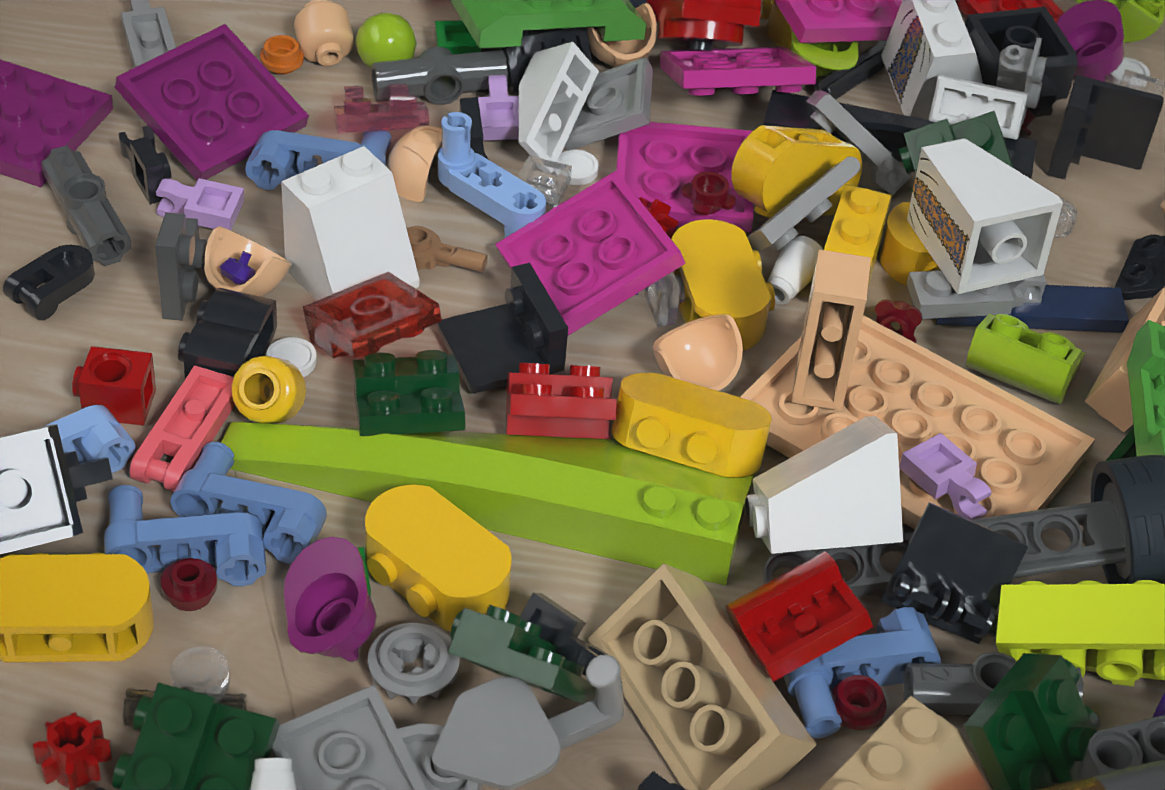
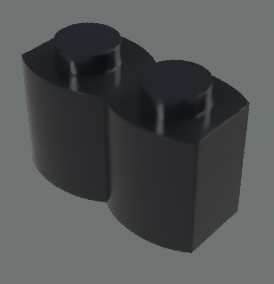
M224 288L216 289L209 300H203L198 309L196 325L191 333L185 332L178 348V360L184 362L185 379L194 366L234 377L242 364L253 357L264 356L277 328L276 300Z

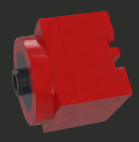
M646 0V3L652 7L656 25H659L658 40L687 45V50L712 51L713 47L742 46L744 29L760 26L761 0Z

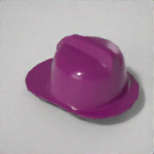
M1089 0L1071 7L1060 17L1057 25L1076 51L1077 68L1074 76L1079 75L1105 82L1106 76L1117 70L1124 58V30L1121 14L1117 6L1107 0Z
M333 536L320 539L301 551L292 562L285 578L284 600L289 641L301 653H319L323 656L342 657L349 662H354L359 658V648L374 630L377 618L374 604L367 590L363 560L358 548L347 539Z

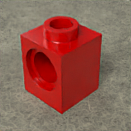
M91 346L84 366L76 367L72 382L73 396L80 397L81 409L92 405H103L109 409L119 423L144 426L156 392L152 353Z

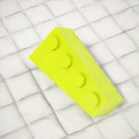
M1086 580L1077 584H1045L1039 581H1026L1020 585H1001L996 635L997 648L999 653H1004L1016 661L1024 653L1062 655L1063 658L1070 661L1076 668H1080L1082 678L1085 676V671L1097 672L1100 677L1112 681V684L1134 687L1135 681L1140 678L1165 681V584L1152 580H1140L1133 584H1103L1097 581Z

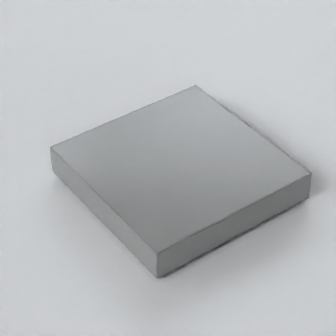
M647 57L598 73L565 144L567 150L650 124L653 68Z

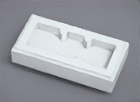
M939 75L928 121L938 122L947 118L950 125H954L995 110L1003 137L1018 139L1029 93Z

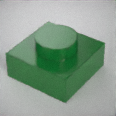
M462 20L435 21L434 35L436 47H444L450 50L453 55L481 52V48H478Z

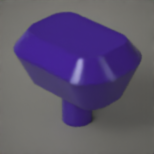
M243 251L239 260L231 257L219 266L221 274L236 284H244L255 275V269L248 266L252 254Z

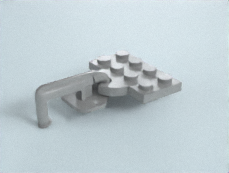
M600 655L595 657L586 668V677L588 682L593 687H596L597 698L550 719L546 717L534 693L525 682L513 677H499L460 694L455 701L445 726L419 723L399 729L396 728L374 684L281 724L272 747V752L275 758L292 759V771L294 772L296 790H482L483 785L501 790H513L551 772L560 759L562 749L605 731L622 719L624 715L622 680L620 677L621 668L619 662L613 656Z

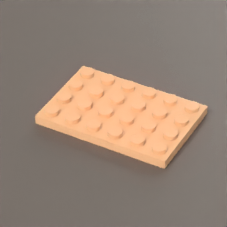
M864 315L842 411L791 403L801 337L741 396V398L757 402L769 411L772 421L766 445L789 458L868 416L878 417L897 433L899 467L902 453L942 433L977 463L974 477L985 482L992 491L991 496L978 502L987 510L986 515L981 518L1045 509L1091 453L1095 441L1089 435ZM899 468L902 523L915 530L929 502L957 514L952 500L947 493L934 499Z

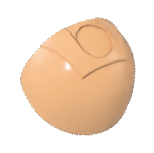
M648 3L636 8L647 24L644 39L603 41L597 28L587 27L590 52L597 59L612 67H618L641 58H646L656 41V19L652 7Z
M418 126L403 135L394 145L387 159L386 167L393 174L399 196L414 202H422L424 200L434 157H438V152L442 148V128Z
M221 226L216 227L212 231L206 245L204 272L208 282L215 289L224 288L261 297L272 291L281 282L292 265L290 261L277 253ZM246 251L252 254L248 266L255 269V275L244 284L239 285L223 276L219 266L230 257L239 260L242 252Z
M728 314L713 315L690 321L667 332L653 343V352L657 365L664 375L717 391L725 388L734 379L742 361L743 347L741 335L734 319Z

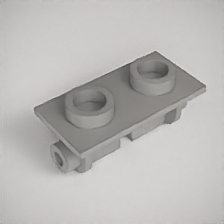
M1037 38L1034 50L1018 45H1010L1001 51L999 57L996 87L1029 93L1022 124L1024 123L1028 107L1036 109L1042 88L1041 81L1047 58L1039 57L1042 38Z

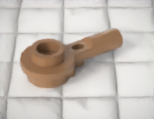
M423 226L406 228L417 269L426 268L431 270L437 265L444 267L455 265L481 273L484 272L488 261L487 254L441 243L439 236L434 231Z

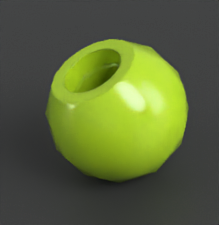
M384 12L368 17L358 29L356 38L358 53L363 63L370 69L371 65L375 62L412 59L417 45L414 31L409 22L400 15Z

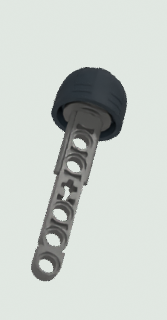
M1144 455L1098 462L1092 474L1090 503L972 519L970 521L1028 546L1013 578L1102 565L1108 584H1133L1140 580H1152L1165 584V456ZM1050 528H1057L1068 535L1071 545L1062 551L1051 550L1043 544L1041 533ZM914 532L903 533V542L829 548L821 549L817 553H814V550L775 553L767 560L764 566L763 584L773 580L772 575L779 568H795L822 552H827L834 560L845 559L855 566L856 576L846 583L856 597L884 593L893 574L886 572L882 568L879 561L880 557L890 551L903 554Z

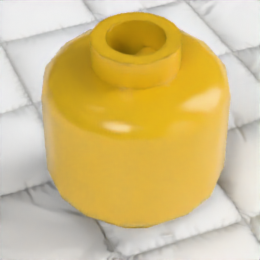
M272 356L253 357L242 364L234 375L231 387L233 401L239 412L251 421L264 424L282 423L291 419L303 406L306 396L305 379L300 370L290 361Z

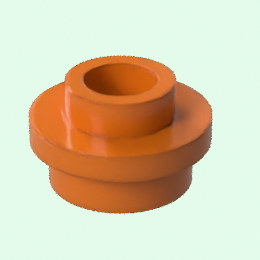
M276 35L265 41L264 47L260 51V62L267 70L275 74L285 75L302 66L304 53L300 51L299 43L295 38L287 35Z

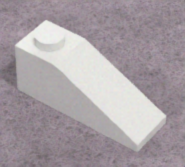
M574 42L535 52L519 84V144L546 173L554 170L599 73Z

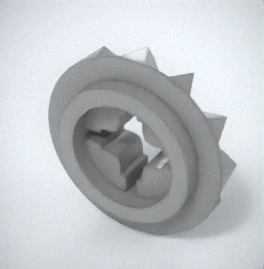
M404 623L385 630L374 640L368 653V668L373 685L384 688L390 700L398 695L408 697L413 704L422 696L430 695L437 699L444 687L454 685L459 667V657L448 653L452 643L450 636L434 626L423 623ZM424 652L423 668L415 667L411 673L407 672L405 674L404 662L412 663L416 658H420Z

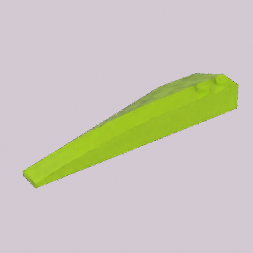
M231 422L221 441L234 453V458L231 459L234 460V464L230 468L231 470L371 503L380 494L398 486H430L487 530L656 570L664 563L697 576L703 581L724 586L727 584L746 511L747 495H750L753 478L755 477V474L734 478L719 476L625 447L615 439L452 431L411 434L383 433L374 436H360L359 427Z

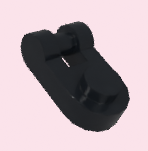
M79 245L58 246L8 276L3 285V292L15 303H25L27 312L36 319L46 320L55 313L58 304L81 291L93 281L95 272L92 254L88 249Z

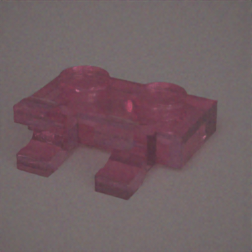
M407 83L389 84L390 103L371 104L370 98H364L362 85L344 86V106H334V124L338 133L414 129L418 126H429V110L424 101L417 102L416 96L409 95Z

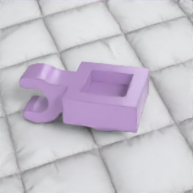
M488 75V97H478L484 136L483 141L518 140L519 96H508L506 75Z
M198 178L194 187L181 184L176 180L162 179L156 190V196L165 198H162L157 208V214L164 217L165 212L184 213L186 218L198 219L199 226L211 229L221 226L231 230L244 203V188Z
M942 433L902 453L899 468L934 499L947 493L952 500L957 514L968 520L979 519L986 515L987 510L978 502L991 496L992 491L985 482L974 477L977 463Z

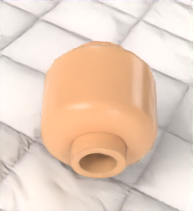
M312 0L295 17L294 29L299 49L304 53L306 60L320 63L324 66H331L339 63L351 52L355 40L348 13L340 4L330 0Z

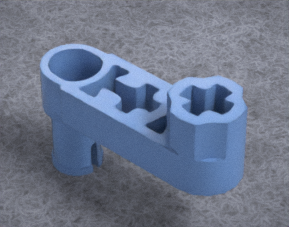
M378 125L370 126L364 131L360 144L270 130L263 133L258 139L246 163L245 171L247 177L252 179L257 187L265 190H274L278 184H281V181L318 166V161L313 157L314 155L321 156L322 163H325L365 146L376 158L386 165L385 154L391 145L389 141H391L392 137L388 130Z
M220 442L207 443L202 448L201 455L194 468L182 476L173 492L170 501L172 509L180 517L235 512L255 515L261 520L263 525V543L265 548L273 553L277 560L292 564L303 549L317 540L327 517L326 508L323 503L314 495L303 491L226 476L234 464V460H231L234 458L233 451Z
M121 485L113 488L108 493L110 525L106 528L104 534L105 554L128 555L136 560L146 573L164 572L169 565L181 559H200L209 563L213 568L216 567L218 579L227 581L232 586L252 585L258 578L265 575L267 567L263 543V525L261 520L255 515L235 512L143 520V493L139 488L132 485Z
M914 607L895 609L888 616L879 620L876 625L877 634L856 636L783 676L789 694L797 699L805 728L811 737H827L840 729L842 720L837 713L831 692L846 677L852 675L867 676L875 680L880 686L904 683L903 675L907 663L941 664L939 652L924 614L917 612Z

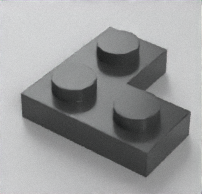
M165 212L155 244L162 317L168 320H183L188 301L195 302L197 297V268L204 269L207 240L200 239L198 219L186 218L185 214Z

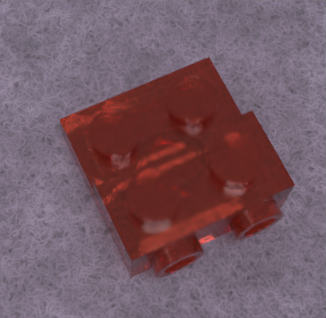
M390 272L383 273L303 306L310 342L332 358L346 356L357 358L377 353L382 346L401 338L415 337L421 334L425 328L442 321L438 302Z

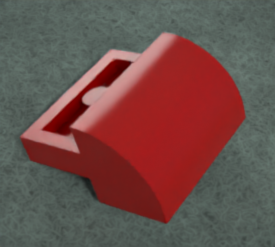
M519 363V373L507 372V435L610 439V421L616 420L617 399L612 398L613 378L600 377L601 367L570 365V375L549 374L550 364Z
M822 552L725 605L731 623L760 662L772 682L873 627L868 611L843 580L836 561L827 552Z

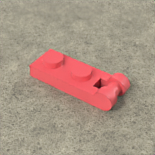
M194 366L134 455L130 466V478L146 484L152 480L164 483L166 490L174 492L182 476L194 468L201 455L202 448L207 443L213 441L234 408L235 403L231 390L234 377ZM163 454L174 457L171 463L160 460Z

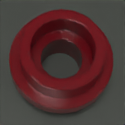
M195 558L181 559L172 563L164 570L161 576V590L164 597L172 606L182 611H196L205 607L211 601L218 586L215 569L206 561Z
M863 675L846 677L831 692L837 713L842 720L840 724L844 727L863 731L872 729L882 722L886 713L887 702L882 688L872 678Z

